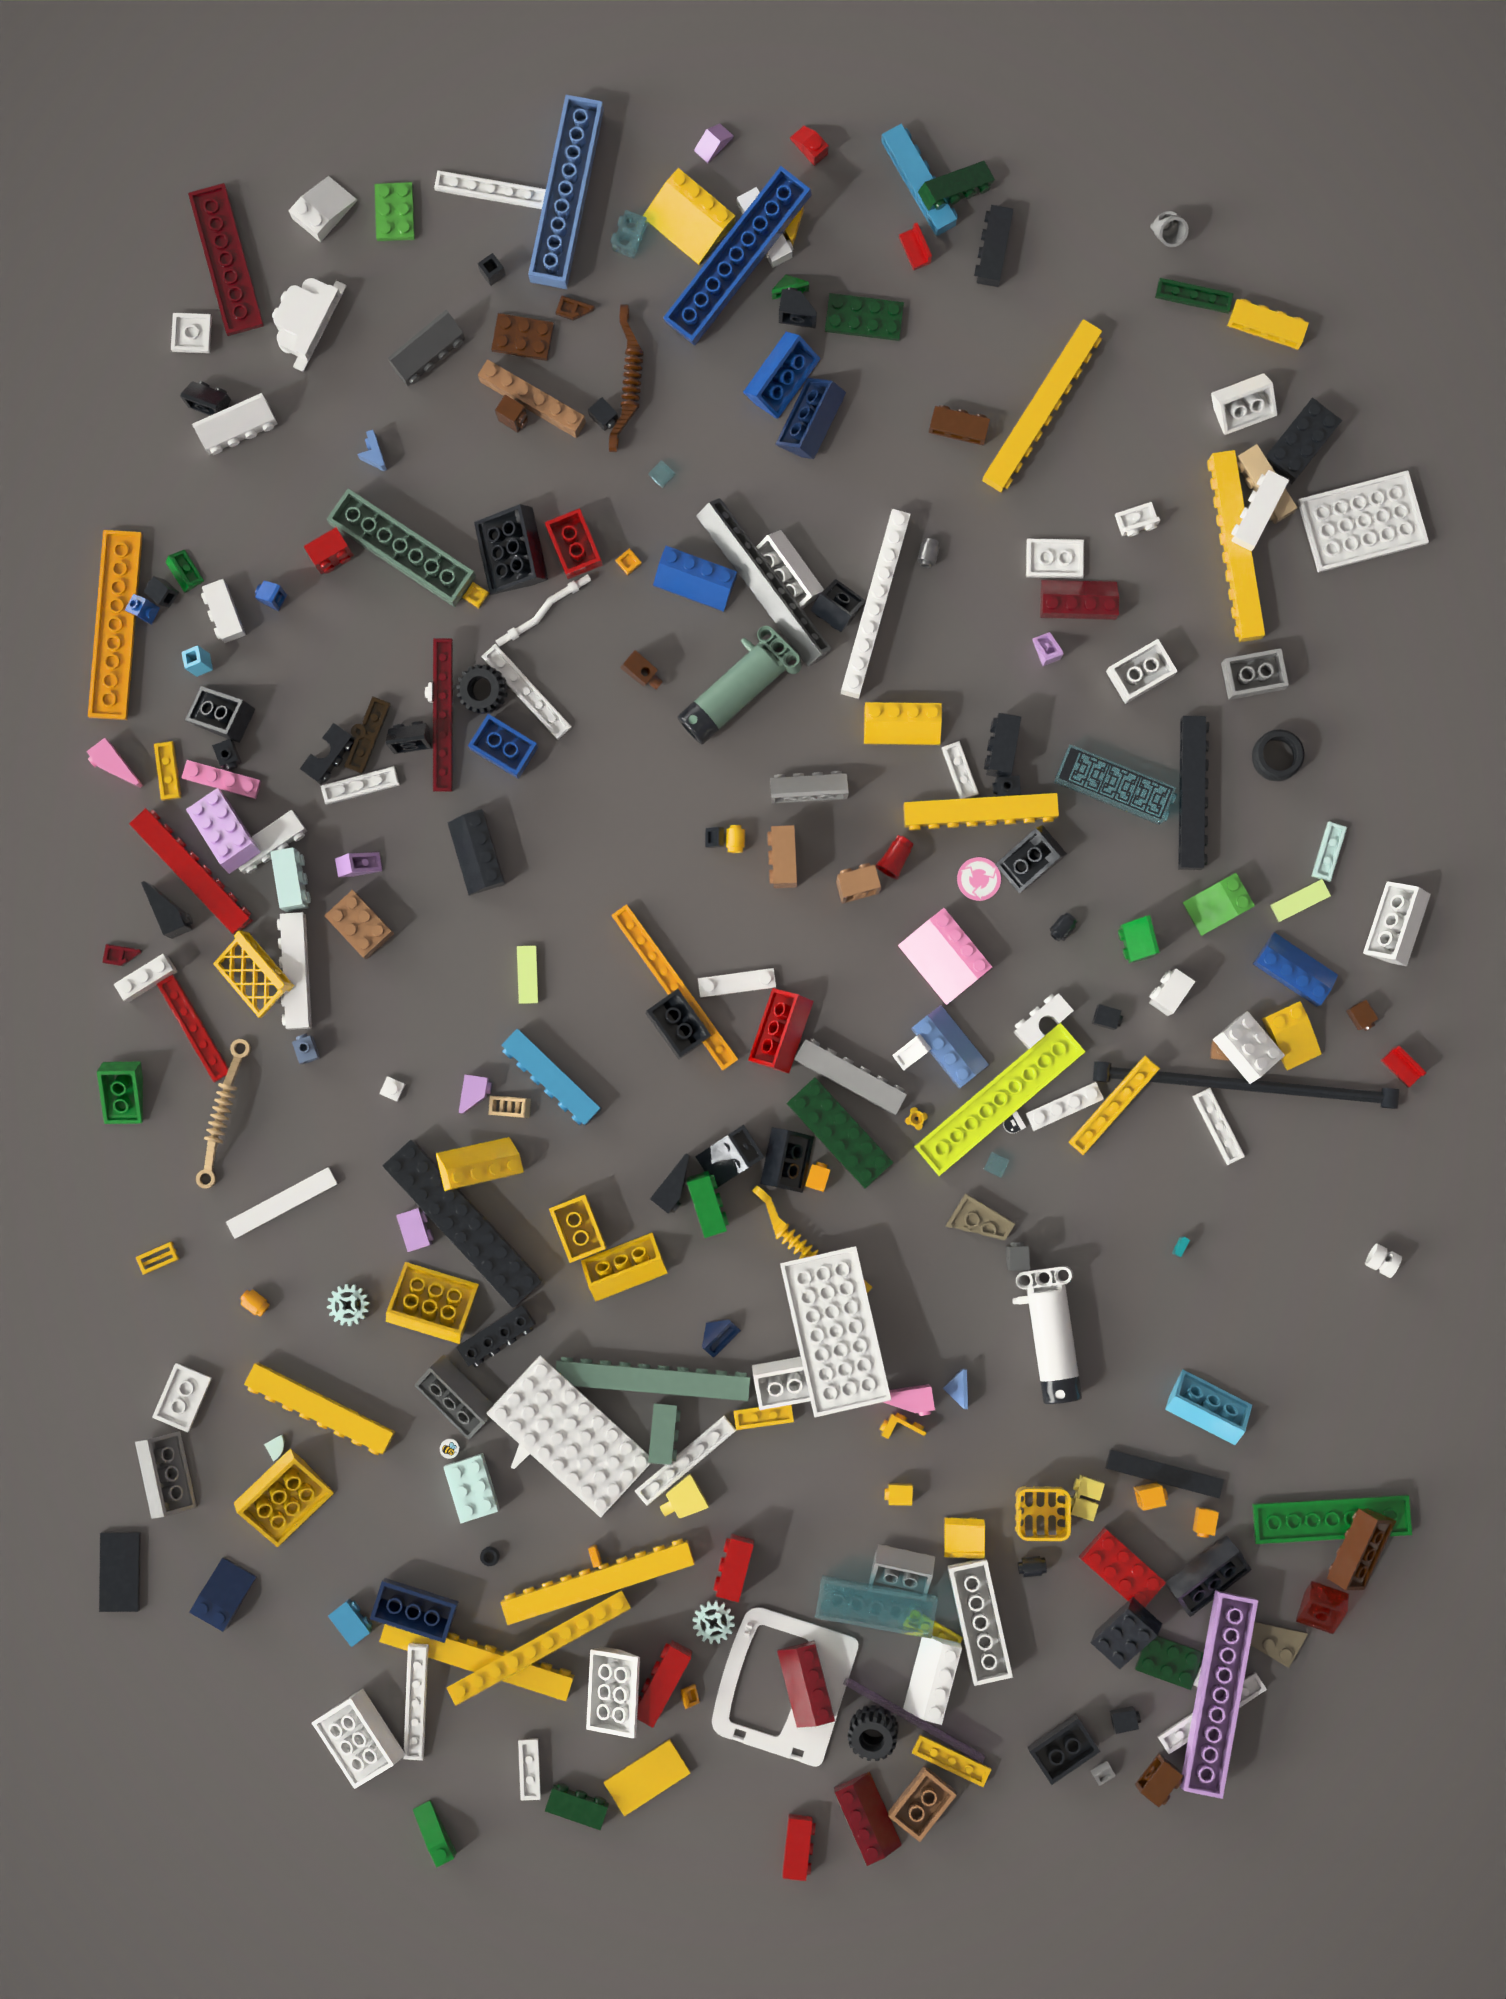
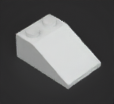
M328 176L302 195L290 208L289 213L295 222L318 241L322 242L356 203L357 199Z

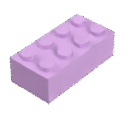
M218 788L186 809L216 859L229 874L261 853L230 802Z

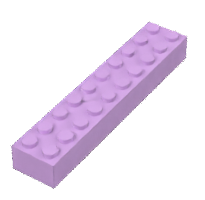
M1215 1590L1182 1771L1183 1781L1180 1787L1183 1791L1223 1799L1258 1600L1255 1598Z

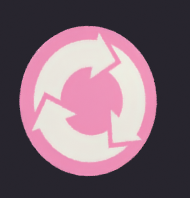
M976 857L967 860L960 867L957 883L959 889L966 897L976 901H983L991 898L998 891L1001 884V875L998 867L992 861Z

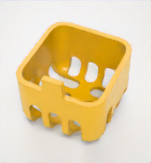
M1022 1486L1018 1488L1015 1493V1530L1019 1537L1026 1541H1064L1068 1539L1071 1533V1498L1069 1493L1058 1486ZM1025 1492H1033L1032 1505L1029 1507L1025 1505ZM1037 1492H1044V1505L1042 1507L1037 1505ZM1048 1492H1056V1504L1054 1507H1050L1048 1504ZM1058 1496H1065V1504L1057 1501ZM1065 1508V1515H1059L1057 1509ZM1027 1515L1032 1516L1033 1536L1025 1534V1517ZM1039 1515L1044 1517V1535H1037V1516ZM1051 1515H1054L1056 1518V1535H1049L1048 1518ZM1059 1519L1065 1520V1527H1059L1057 1521Z

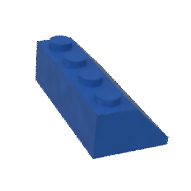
M785 332L743 393L755 405L778 419L821 358L800 335Z
M665 546L653 586L724 612L737 579V571Z
M1273 932L1253 962V965L1316 1007L1322 1005L1338 977V974L1275 932Z

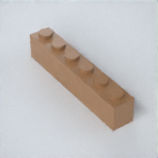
M488 359L478 374L479 381L503 396H509L524 405L525 409L575 438L578 437L586 424L585 416Z

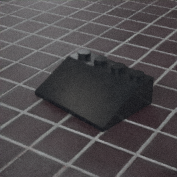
M519 504L474 522L490 595L533 586L548 580L533 507Z

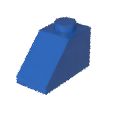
M263 581L262 585L259 584L255 591V598L259 602L277 611L280 610L287 596L281 586L268 581Z

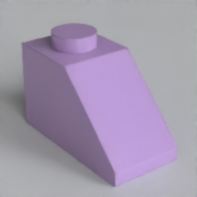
M379 852L349 853L335 858L338 877H354L382 871Z
M464 1075L459 1113L465 1114L487 1098V1094L491 1093L492 1088L489 1078Z

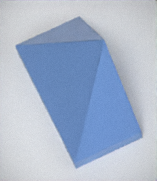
M961 1369L943 1389L963 1409H968L967 1369Z

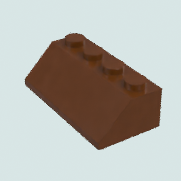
M1358 1509L1353 1515L1351 1527L1345 1533L1343 1544L1337 1550V1557L1329 1567L1327 1579L1344 1590H1365L1396 1520L1370 1509Z

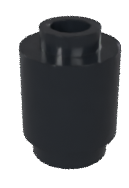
M1066 912L1051 926L1050 935L1057 941H1065L1076 928L1077 920Z
M1045 1557L1021 1558V1562H1018L1019 1574H1022L1023 1578L1042 1576V1574L1047 1573Z

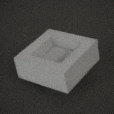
M1108 1761L1098 1764L1091 1770L1099 1786L1116 1776Z

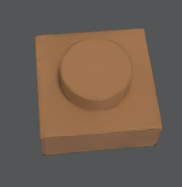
M1212 1040L1210 1059L1230 1061Z

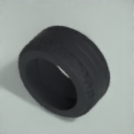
M1281 729L1265 733L1255 743L1252 751V762L1255 769L1262 777L1271 781H1284L1291 778L1300 770L1305 757L1304 747L1295 734ZM1278 740L1290 747L1293 753V762L1288 769L1279 771L1272 769L1266 764L1263 757V749L1268 742Z

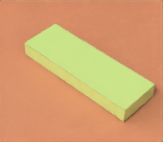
M1321 879L1270 906L1278 922L1331 895Z
M517 946L519 1004L539 1003L537 946Z

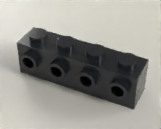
M523 1304L456 1348L468 1367L472 1364L476 1367L484 1362L483 1357L490 1354L492 1357L501 1351L499 1347L505 1343L509 1346L517 1341L516 1336L522 1333L525 1336L533 1331L532 1326L536 1323Z

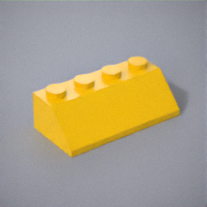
M865 702L864 744L940 745L942 703Z
M510 1137L436 1153L444 1191L514 1176L524 1172L520 1154Z
M653 1233L581 1260L587 1284L595 1302L667 1274Z

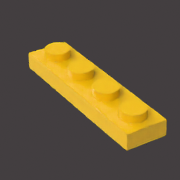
M919 1734L912 1750V1754L981 1787H984L991 1772L990 1767Z

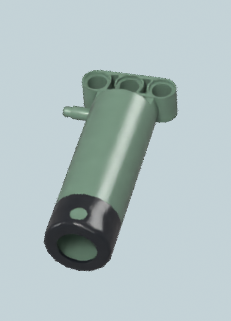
M770 626L759 628L757 632L759 643L756 646L746 638H743L741 642L749 652L678 715L679 722L698 743L704 744L785 670L790 674H796L801 670L802 664L799 655ZM767 634L771 635V637H770L769 639H767V640H764V639H763V637H764L765 635H767ZM778 647L784 648L782 652H775ZM791 660L797 661L794 665H788V662Z

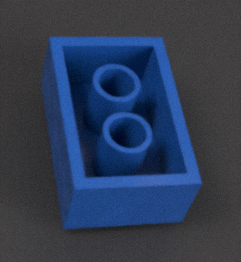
M487 714L468 745L470 750L517 779L520 778L539 748L536 742L490 714Z

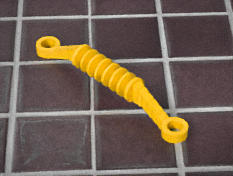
M756 1185L752 1192L766 1203L776 1235L775 1238L779 1239L783 1236L782 1244L790 1242L788 1249L795 1247L794 1255L801 1252L799 1259L817 1255L818 1249L811 1252L812 1244L807 1247L805 1246L807 1239L799 1241L801 1234L793 1236L795 1229L788 1231L790 1224H786L778 1217L771 1197ZM864 1280L866 1292L868 1293L873 1287Z

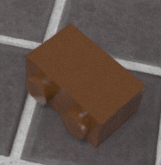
M504 395L495 409L498 421L518 433L520 428L523 429L528 422L525 407L509 396Z

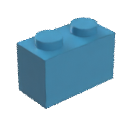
M348 1599L330 1613L328 1617L348 1644L353 1647L373 1629L371 1628V1621L366 1616L363 1617L359 1612L361 1609L358 1604Z

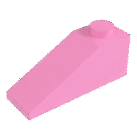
M106 738L87 751L90 756L88 760L94 767L98 766L102 770L140 788L143 786L111 742Z

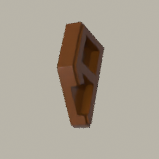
M561 295L555 313L558 316L574 321L594 311L595 307Z

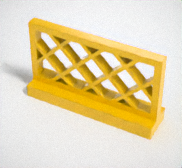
M237 931L234 935V941L213 964L258 1018H262L284 992L290 991L294 985L249 932ZM238 944L242 947V956H235V947ZM226 958H230V969H225L221 965ZM235 958H242L241 969H234ZM246 958L253 960V969H246ZM234 972H241V983H236L234 980ZM246 972H253V983H246ZM258 972L265 974L264 983H258ZM246 985H253L252 996H247ZM257 985H264V996H257ZM269 985H274L278 990L274 996H269ZM257 999H264V1007L261 1010L257 1007Z

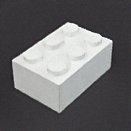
M1159 639L1113 664L1106 671L1125 704L1170 679L1178 672Z
M1248 1011L1236 1018L1213 1039L1249 1084L1262 1077L1285 1056Z

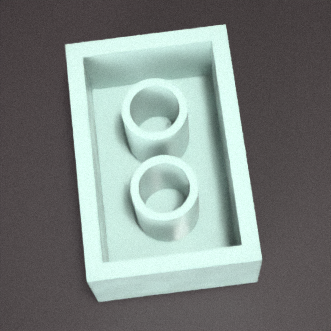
M293 847L270 851L279 908L285 912L308 909V903H311L310 893L306 892L305 887L308 884V879L302 869V866H305L303 854L300 855V852Z
M483 1453L444 1466L460 1524L500 1510Z

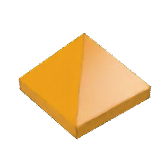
M695 1684L680 1690L681 1700L685 1709L700 1703Z

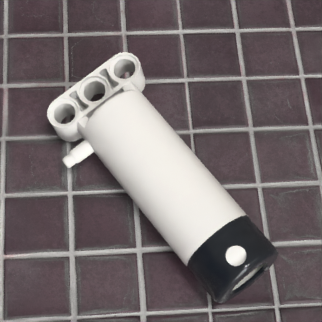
M1068 1266L1036 1269L1019 1273L1016 1277V1284L1021 1289H1027L1028 1296L1012 1299L1013 1304L1029 1303L1042 1396L1045 1404H1061L1082 1399L1065 1286L1073 1278V1271ZM1060 1270H1066L1069 1273L1067 1280L1059 1278ZM1042 1272H1046L1049 1275L1050 1280L1048 1283L1041 1282L1040 1274ZM1022 1275L1029 1276V1285L1026 1286L1021 1283L1020 1278Z

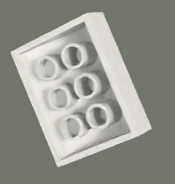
M608 1647L590 1650L587 1730L636 1738L639 1656Z
M364 1689L356 1692L312 1722L354 1789L392 1767L406 1755Z

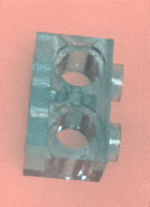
M625 210L624 215L619 217L617 226H619L617 233L614 232L610 243H612L613 251L635 258L648 225L647 218ZM633 222L636 224V226L633 228L627 227V224ZM624 239L630 241L627 245L620 243Z

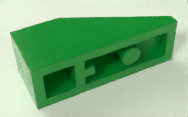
M431 1800L414 1808V1815L436 1868L453 1860L457 1852Z

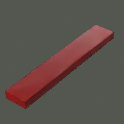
M172 974L157 983L158 988L213 1082L215 1083L226 1077L229 1067L175 975Z

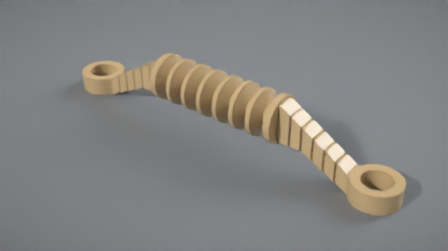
M237 1039L231 1044L230 1050L234 1057L225 1077L226 1080H224L223 1084H218L223 1091L216 1092L221 1098L214 1099L215 1102L219 1103V1106L212 1107L217 1113L210 1114L211 1117L215 1118V1121L208 1122L213 1126V1128L206 1129L207 1132L211 1133V1136L204 1137L205 1140H208L204 1169L196 1176L197 1185L201 1188L208 1189L216 1183L213 1166L218 1143L223 1144V1140L218 1137L225 1135L220 1129L227 1128V1125L222 1122L229 1120V1118L224 1114L231 1113V1110L226 1108V1106L233 1105L228 1099L235 1098V1095L231 1094L230 1091L237 1090V1087H234L237 1072L242 1059L247 1057L251 1051L250 1044L244 1039ZM240 1043H243L246 1047L245 1052L242 1054L236 1052V1046ZM206 1173L211 1177V1181L207 1185L201 1181V1177Z

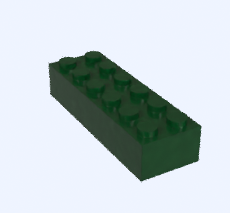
M815 1077L786 1103L864 1189L894 1163Z

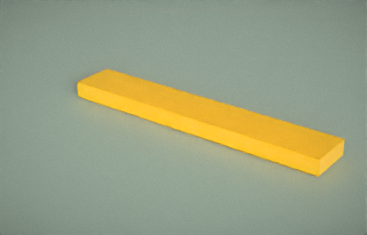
M1144 1056L1069 1140V1143L1084 1155L1160 1068Z

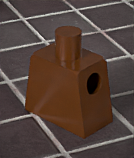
M636 650L632 652L620 667L642 686L648 683L657 690L663 682L655 675L658 669ZM641 670H646L648 675L643 676Z

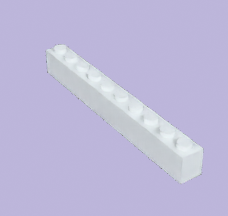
M895 509L891 511L842 685L841 694L857 699L860 697L910 519V513Z

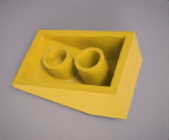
M1301 1001L1262 1018L1270 1038L1285 1055L1281 1060L1287 1071L1322 1054Z

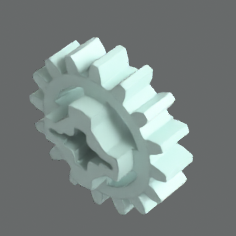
M345 1284L344 1289L338 1286V1292H331L334 1297L328 1298V1301L332 1302L331 1305L327 1306L328 1309H332L329 1316L335 1315L334 1322L341 1320L340 1325L342 1326L346 1322L348 1326H352L353 1321L359 1324L358 1318L365 1319L366 1317L363 1313L369 1312V1309L365 1308L366 1305L370 1304V1302L365 1301L368 1295L361 1294L362 1288L357 1291L356 1285L350 1288L349 1284ZM345 1292L353 1293L350 1297L342 1295ZM359 1299H360V1302H361V1308L358 1307V1302H357V1301H358ZM345 1301H346V1302H349V1301L352 1302V1303H351L352 1309H351V1308H349V1309H346V1308H345V1307H346ZM336 1302L339 1303V1310H338V1311H337V1308H336ZM347 1313L355 1315L353 1318H345L344 1316Z
M715 1600L713 1605H711L710 1601H707L706 1607L701 1604V1611H695L698 1617H693V1621L697 1622L693 1629L699 1630L696 1633L697 1637L703 1635V1642L708 1638L710 1644L713 1643V1640H716L719 1644L720 1638L727 1640L726 1633L732 1634L730 1627H734L735 1623L730 1622V1620L734 1619V1615H729L731 1608L725 1609L724 1602L719 1606L718 1600ZM711 1609H716L715 1612L710 1614L706 1612ZM722 1614H724L727 1619V1625L724 1622H722ZM714 1618H717L718 1625L714 1624L713 1626H711L710 1620L708 1619L713 1620ZM701 1620L706 1624L705 1631L701 1627ZM719 1630L721 1632L716 1635H711L714 1631Z

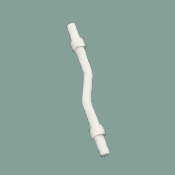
M587 574L577 581H571L567 584V587L548 597L532 619L517 628L513 627L508 630L507 634L495 640L497 645L500 647L510 640L514 641L519 638L520 634L539 624L553 603L570 593L574 594L579 591L580 587L591 581L589 575Z

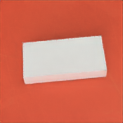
M919 1034L892 1056L901 1068L905 1070L929 1052L931 1048Z

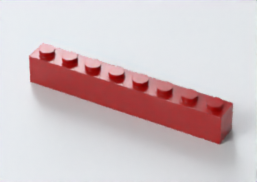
M145 808L129 825L233 935L237 931H242L253 921L249 917L251 912L245 906L240 907L236 903L238 901L236 896L232 892L228 894L223 889L225 885L218 878L215 880L211 876L213 872L205 864L203 866L200 865L198 862L200 858L193 851L189 853L184 848L186 843L180 837L176 839L172 835L174 831L168 824L165 823L163 825L159 821L161 817L154 810L149 811Z

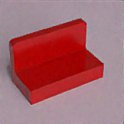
M916 222L913 224V229L899 234V239L913 271L930 264L932 259L929 247Z
M1400 1046L1393 1047L1381 1060L1408 1088L1427 1073Z

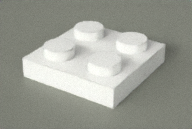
M173 313L171 351L210 353L211 314Z

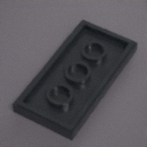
M141 1532L100 1533L99 1612L140 1611Z

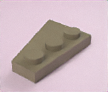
M1254 1622L1250 1645L1289 1668L1308 1633Z

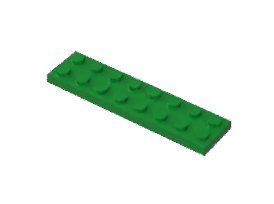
M1409 1495L1252 1504L1255 1544L1345 1539V1533L1351 1527L1353 1515L1358 1509H1370L1396 1520L1390 1536L1412 1535Z

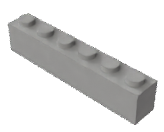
M812 1038L809 1041L805 1039L794 1061L889 1113L897 1114L907 1094L903 1093L905 1089L896 1084L892 1087L887 1084V1079L879 1075L877 1078L870 1075L871 1071L863 1066L857 1068L853 1065L854 1061L847 1057L841 1059L836 1056V1051L828 1047L824 1050L819 1047L820 1043Z

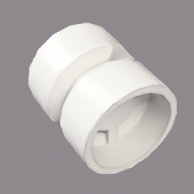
M1376 1243L1369 1252L1365 1265L1374 1270L1380 1269L1381 1274L1391 1278L1396 1273L1402 1256L1393 1251L1388 1252L1387 1248Z

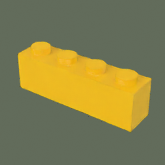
M1237 299L1227 326L1298 350L1303 342L1309 323L1300 317L1293 318L1287 316L1282 311L1275 312L1269 310L1264 305L1257 306L1251 304L1247 299Z

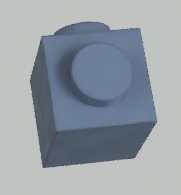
M303 1034L297 1036L296 1041L292 1042L299 1064L303 1065L320 1059L313 1036Z

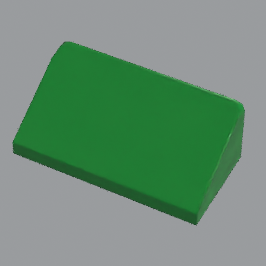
M185 549L169 555L166 559L167 566L184 593L204 582Z

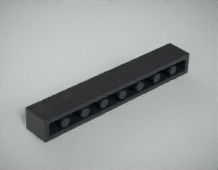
M1182 716L1180 719L1178 870H1202L1204 865H1207L1208 860L1207 854H1204V846L1208 844V836L1205 835V828L1208 826V816H1205V809L1208 808V797H1205V790H1208L1209 783L1208 778H1205V771H1208L1209 760L1206 759V752L1209 750V741L1206 740V733L1209 732V722H1206V716Z

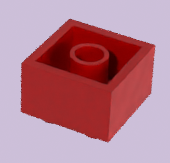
M337 527L304 545L306 552L320 574L330 573L335 569V566L340 563H347L351 560L350 557L354 556Z

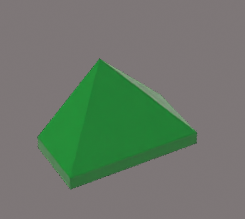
M785 274L772 289V300L781 298L782 289H787L788 287L796 288L802 293L809 292V282Z

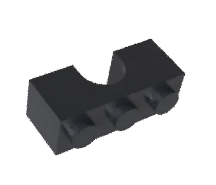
M335 723L331 725L322 737L330 745L329 755L325 758H317L310 754L300 767L302 772L320 785L329 780L332 775L330 773L332 769L340 765L343 760V754L346 751L349 752L354 743V738Z

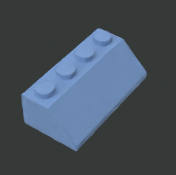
M942 1005L911 1028L916 1036L920 1034L931 1048L929 1052L958 1088H961L989 1065Z

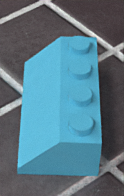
M1182 1370L1170 1393L1165 1410L1236 1445L1246 1431L1252 1404Z

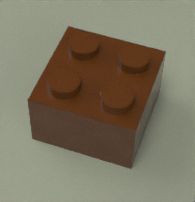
M1158 1753L1135 1785L1142 1795L1157 1807H1160L1168 1802L1170 1799L1169 1794L1172 1790L1177 1789L1181 1785L1183 1775L1176 1766Z

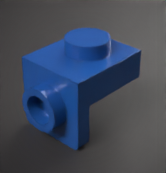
M133 594L125 611L152 625L160 608L149 600Z

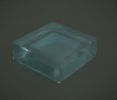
M661 460L648 475L663 488L675 475V472Z
M991 1152L983 1170L1001 1178L1009 1160Z

